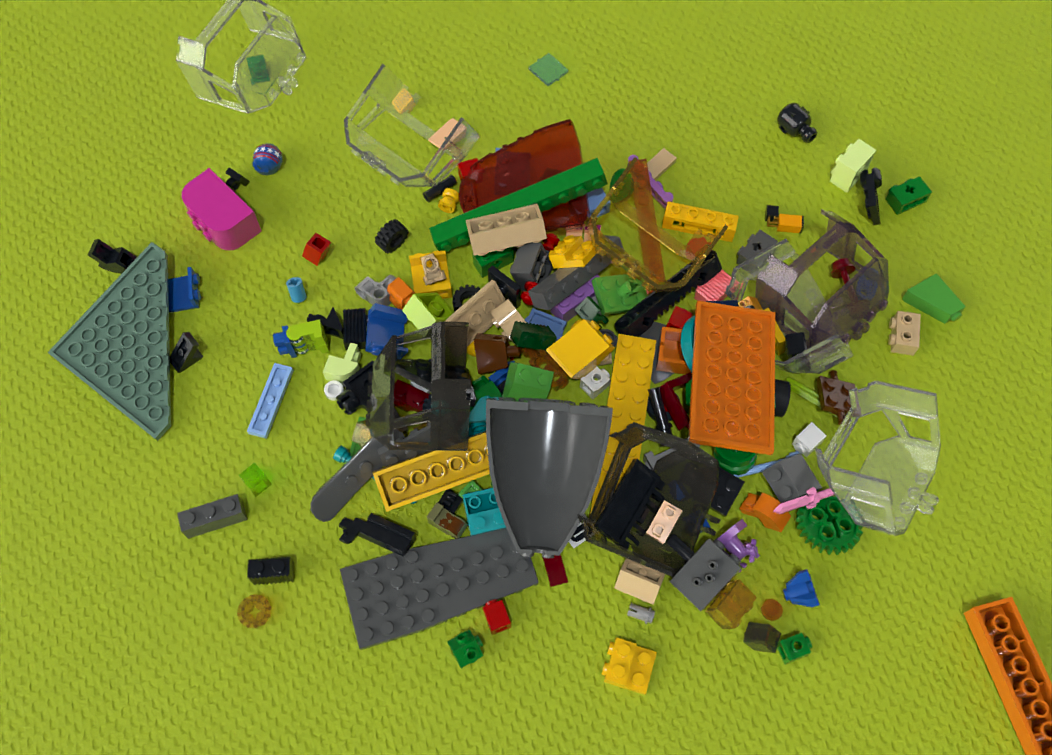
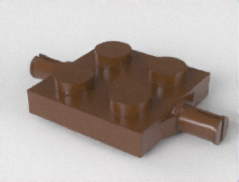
M831 370L829 372L830 378L819 376L816 380L821 410L835 414L838 418V424L844 426L847 424L845 416L857 418L861 414L856 388L853 383L839 380L837 371Z

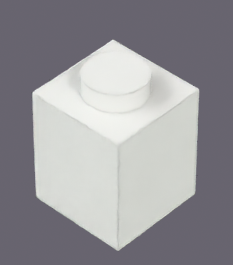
M811 422L796 436L792 445L796 451L807 458L824 441L827 435Z

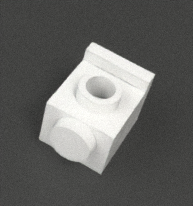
M598 367L580 379V388L592 399L610 385V374L605 369L600 370Z

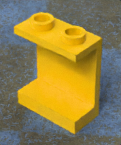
M433 251L432 253H434L435 258L438 260L441 271L444 270L446 278L425 285L423 279L425 274L421 257L431 253H417L409 256L415 293L437 292L442 299L452 298L445 251ZM428 260L426 266L430 268L432 261Z

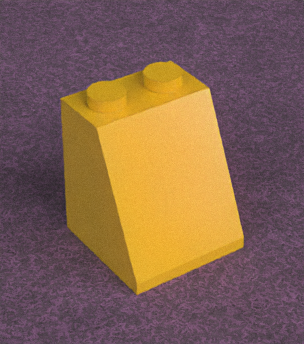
M584 319L548 347L546 351L570 378L581 379L595 369L615 347L611 344L613 340L607 334L603 335L599 331L600 326L594 320Z

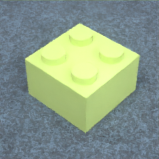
M860 139L854 144L851 143L847 147L846 153L844 155L840 154L835 161L837 165L831 171L832 177L830 182L847 193L860 179L861 172L865 169L868 170L877 150Z

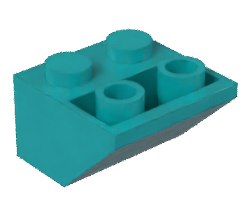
M493 488L462 495L470 536L506 529Z

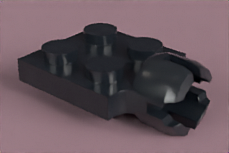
M873 167L871 174H868L866 169L861 172L860 183L866 195L865 206L868 219H872L873 225H879L881 222L877 188L882 185L880 169Z
M372 360L343 382L345 390L336 397L337 404L342 410L346 409L344 413L347 415L353 414L359 408H364L368 412L388 397L395 383Z
M690 461L680 476V481L691 488V498L723 517L729 512L745 481L712 462H709L706 467H702Z

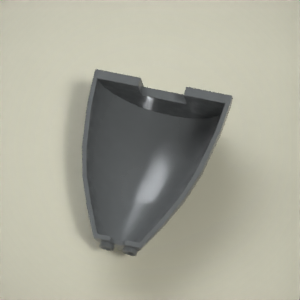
M499 397V400H496V398L486 399V437L490 476L499 510L517 553H521L525 557H533L534 553H542L544 558H554V555L560 556L584 516L599 481L609 439L613 408L602 405L598 407V405L581 402L578 406L576 402L540 398H519V401H515V398Z

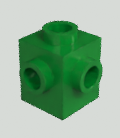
M470 629L459 633L455 638L447 641L460 668L474 663L484 656L480 649L483 647L479 636H474Z

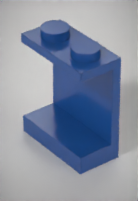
M192 267L187 268L188 276L168 279L169 313L199 308L201 294L198 284H200V277L198 273L194 272Z
M374 303L368 311L366 352L377 356H389L395 360L402 359L407 354L408 348L403 347L404 324L408 319L402 309Z

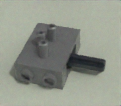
M676 534L671 535L667 540V544L687 561L670 582L700 611H703L743 568L740 565L742 561L733 553L729 555L724 550L726 546L717 538L715 540L709 538L696 553Z

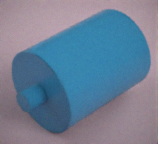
M293 277L286 282L292 302L300 303L307 298L301 278Z

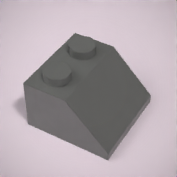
M801 453L781 460L762 472L781 503L805 495L808 496L806 491L812 487H815L816 491L822 488Z

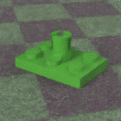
M641 273L596 277L591 280L598 305L602 309V315L628 312L648 296Z

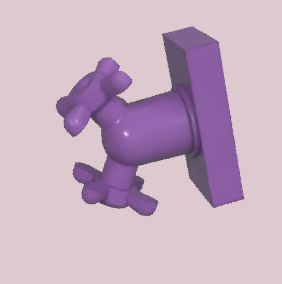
M741 519L717 539L726 546L725 548L730 554H735L740 560L746 555H750L749 562L752 563L755 558L760 556L756 546L757 541L752 539L751 543L747 541L742 543L739 540L737 534L747 526ZM740 563L743 568L747 567L746 563Z

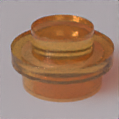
M770 599L763 603L761 612L767 620L776 621L782 616L783 609L778 601Z

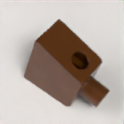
M477 333L474 338L478 374L507 368L510 364V357H520V347H516V345L509 346L507 336Z

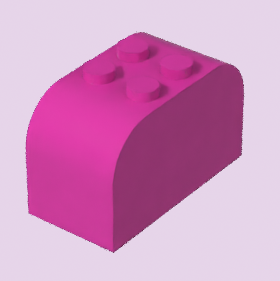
M210 168L195 177L183 188L182 200L188 210V216L193 220V226L198 231L201 229L203 236L209 242L212 240L219 248L223 250L238 249L262 231L254 211Z

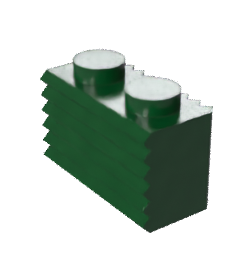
M521 321L514 322L510 335L516 347L546 351L557 339L548 325L528 324V322Z

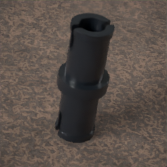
M449 175L441 182L437 181L432 188L423 192L424 199L430 202L437 196L442 195L446 188H451L457 184L455 177Z

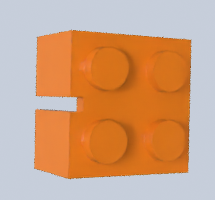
M662 327L656 365L657 371L688 374L691 372L685 362L681 349L682 329Z

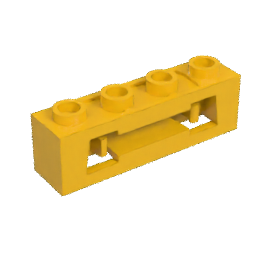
M668 201L662 228L732 242L739 216ZM679 221L680 226L673 225V222ZM719 230L724 231V235L715 233H718Z

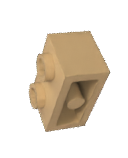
M897 311L895 316L890 318L889 328H892V331L889 335L888 344L891 345V352L913 356L918 350L920 343V314Z
M626 558L614 588L642 601L654 604L665 574Z

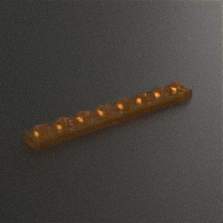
M647 159L629 161L628 165L648 295H650L665 283L666 280Z

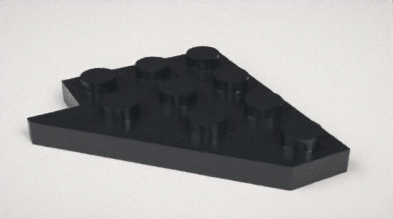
M425 359L412 360L411 366L396 364L395 373L451 403L470 407L475 406L476 398L469 370L461 365H456L455 367L448 366L443 362L430 363Z

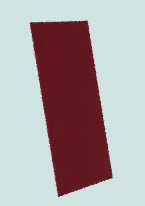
M561 554L560 556L554 555V558L543 557L550 587L568 583Z

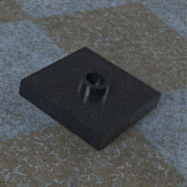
M491 266L488 269V282L491 280L496 281L505 300L509 299L517 309L521 305L520 285L494 266Z

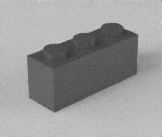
M238 494L177 513L181 532L188 539L248 520L244 503Z

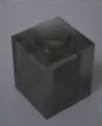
M749 622L743 642L755 651L776 653L781 633L770 624Z

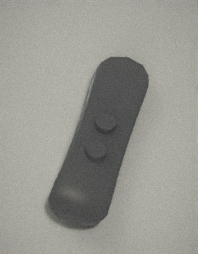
M387 427L374 434L312 497L310 507L315 518L323 522L334 518L352 496L373 476L372 471L381 469L384 466L377 449L400 437L404 439L403 433L396 428Z

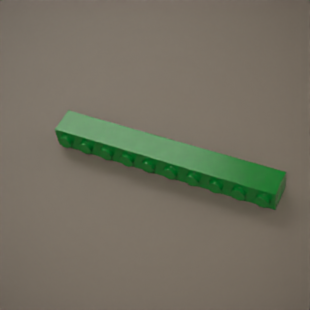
M595 158L432 226L429 230L437 250L449 252L451 249L470 242L466 220L533 204H538L540 212H543L576 197L583 196L588 192L600 189L608 185L598 158Z

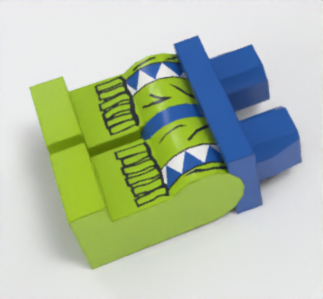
M320 319L290 327L288 325L282 326L283 332L273 334L274 345L278 347L280 355L289 353L291 358H295L297 354L304 355L314 350H320L322 354L329 353L327 335Z

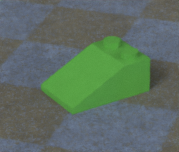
M510 362L502 397L515 398V401H519V398L547 399L554 372Z

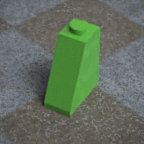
M937 273L908 289L902 298L907 304L944 324L951 320L953 322L958 320L962 316L961 312L966 307Z

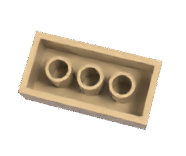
M538 204L466 220L474 256L486 255L492 251H503L513 246L521 247L526 243H538L543 239H547L543 217Z

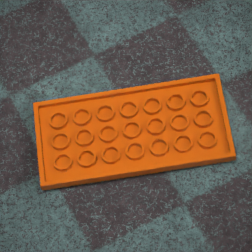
M697 300L688 443L772 455L774 453L775 312Z

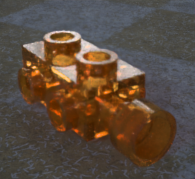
M521 348L520 352L526 358L529 357L531 359L528 361L530 366L540 368L542 364H546L544 370L554 372L553 379L560 377L556 381L552 379L551 388L556 392L568 385L570 377L548 352Z

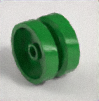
M714 447L713 460L715 465L733 475L739 476L746 474L753 468L758 453Z

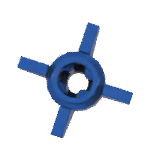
M808 569L799 571L786 583L787 588L783 589L787 601L791 600L792 604L807 607L820 605Z

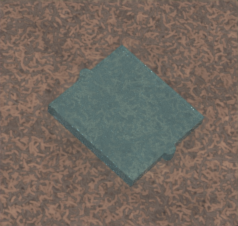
M550 53L541 59H537V62L529 66V70L547 86L555 81H559L562 76L568 73V69Z

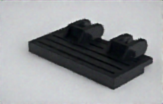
M634 459L595 523L594 528L623 551H627L630 545L638 547L640 542L629 532L632 530L639 536L643 537L646 531L636 521L639 524H643L650 511L657 514L659 507L649 498L652 497L657 502L663 503L665 497L655 488L661 491L666 483L639 459Z

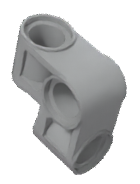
M389 275L379 283L370 277H366L355 287V291L361 298L372 305L377 303L388 306L391 302L389 301L390 294L387 292V287L396 277Z

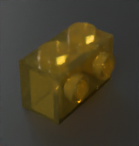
M731 580L705 612L722 629H735L740 625L743 615L752 609V603L757 597L741 580Z

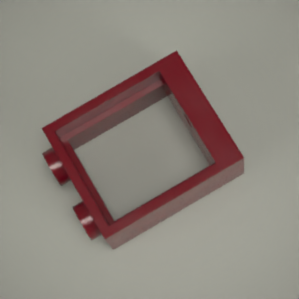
M692 372L667 381L660 387L663 402L679 431L684 428L689 430V417L674 391L683 387L686 388V383L692 379Z

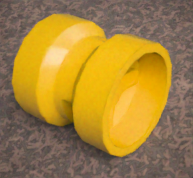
M446 188L443 191V198L440 199L438 207L446 213H453L456 209V203L459 202L460 194L454 189Z

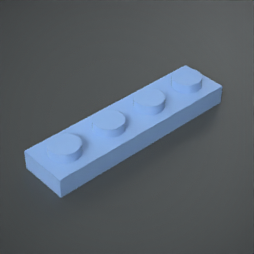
M274 363L247 429L248 434L267 439L294 370L292 367Z

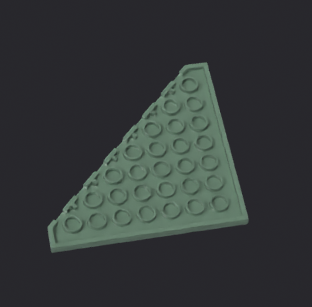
M151 242L48 353L157 441L171 427L168 255L164 250Z

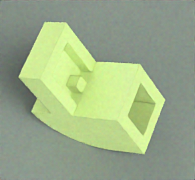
M350 343L344 359L329 355L323 369L326 380H336L343 383L360 370L358 363L361 359V352L359 351L358 344Z

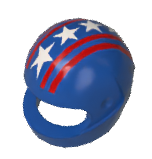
M262 144L255 149L253 153V167L259 174L272 175L280 169L283 157L277 146Z

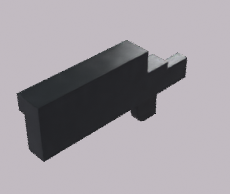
M373 513L368 516L366 522L359 518H355L352 521L344 517L339 523V527L343 529V534L339 541L350 544L359 536L402 557L405 556L416 540L415 532Z

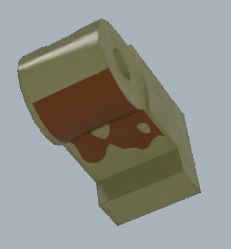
M438 502L427 515L429 524L455 539H459L468 526L465 521L446 510Z

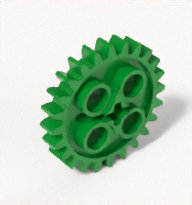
M839 493L835 497L830 496L821 499L816 503V507L812 509H807L806 506L800 507L796 513L799 515L795 520L799 523L796 528L803 530L800 537L806 536L805 543L812 542V549L818 546L819 553H822L824 549L827 550L828 555L833 550L836 555H839L841 550L843 553H846L849 549L852 550L855 544L860 540L859 537L863 534L861 529L864 524L859 523L862 516H856L859 509H852L851 507L854 503L847 504V497L842 500L839 499Z

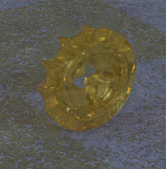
M250 595L240 603L237 616L240 623L245 627L257 629L265 625L267 620L271 618L272 608L265 597ZM254 605L258 610H263L257 613L256 619L252 614H248L253 611Z

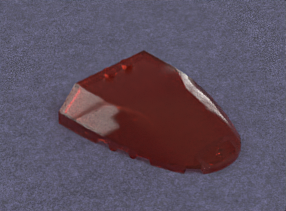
M568 119L534 130L528 136L518 137L517 141L509 145H503L500 150L489 153L470 167L471 170L465 179L461 180L459 187V201L463 212L466 213L583 164L581 144L572 120ZM586 193L583 196L576 197L566 203L541 212L545 231L555 232L588 227L590 217L588 194Z

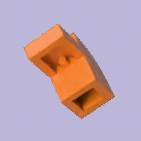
M749 493L739 508L743 514L759 518L765 528L779 532L783 531L791 518L789 512L782 514L773 512L781 502L765 493H762L760 496Z

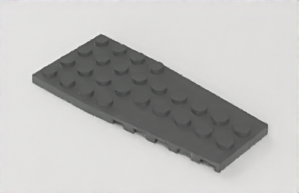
M507 529L412 548L408 550L404 557L392 553L340 569L360 650L422 632L447 622L446 620L462 616L476 608H482L491 600L497 599L499 601L508 595L522 592L523 589L538 585L531 557H525L521 553H517Z

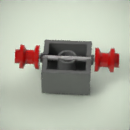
M553 233L546 234L547 239L542 240L544 244L531 242L519 247L514 263L511 265L510 273L516 283L520 285L522 290L520 297L527 305H533L528 291L550 276L553 266L549 259V252L554 250V247L558 246L560 241Z

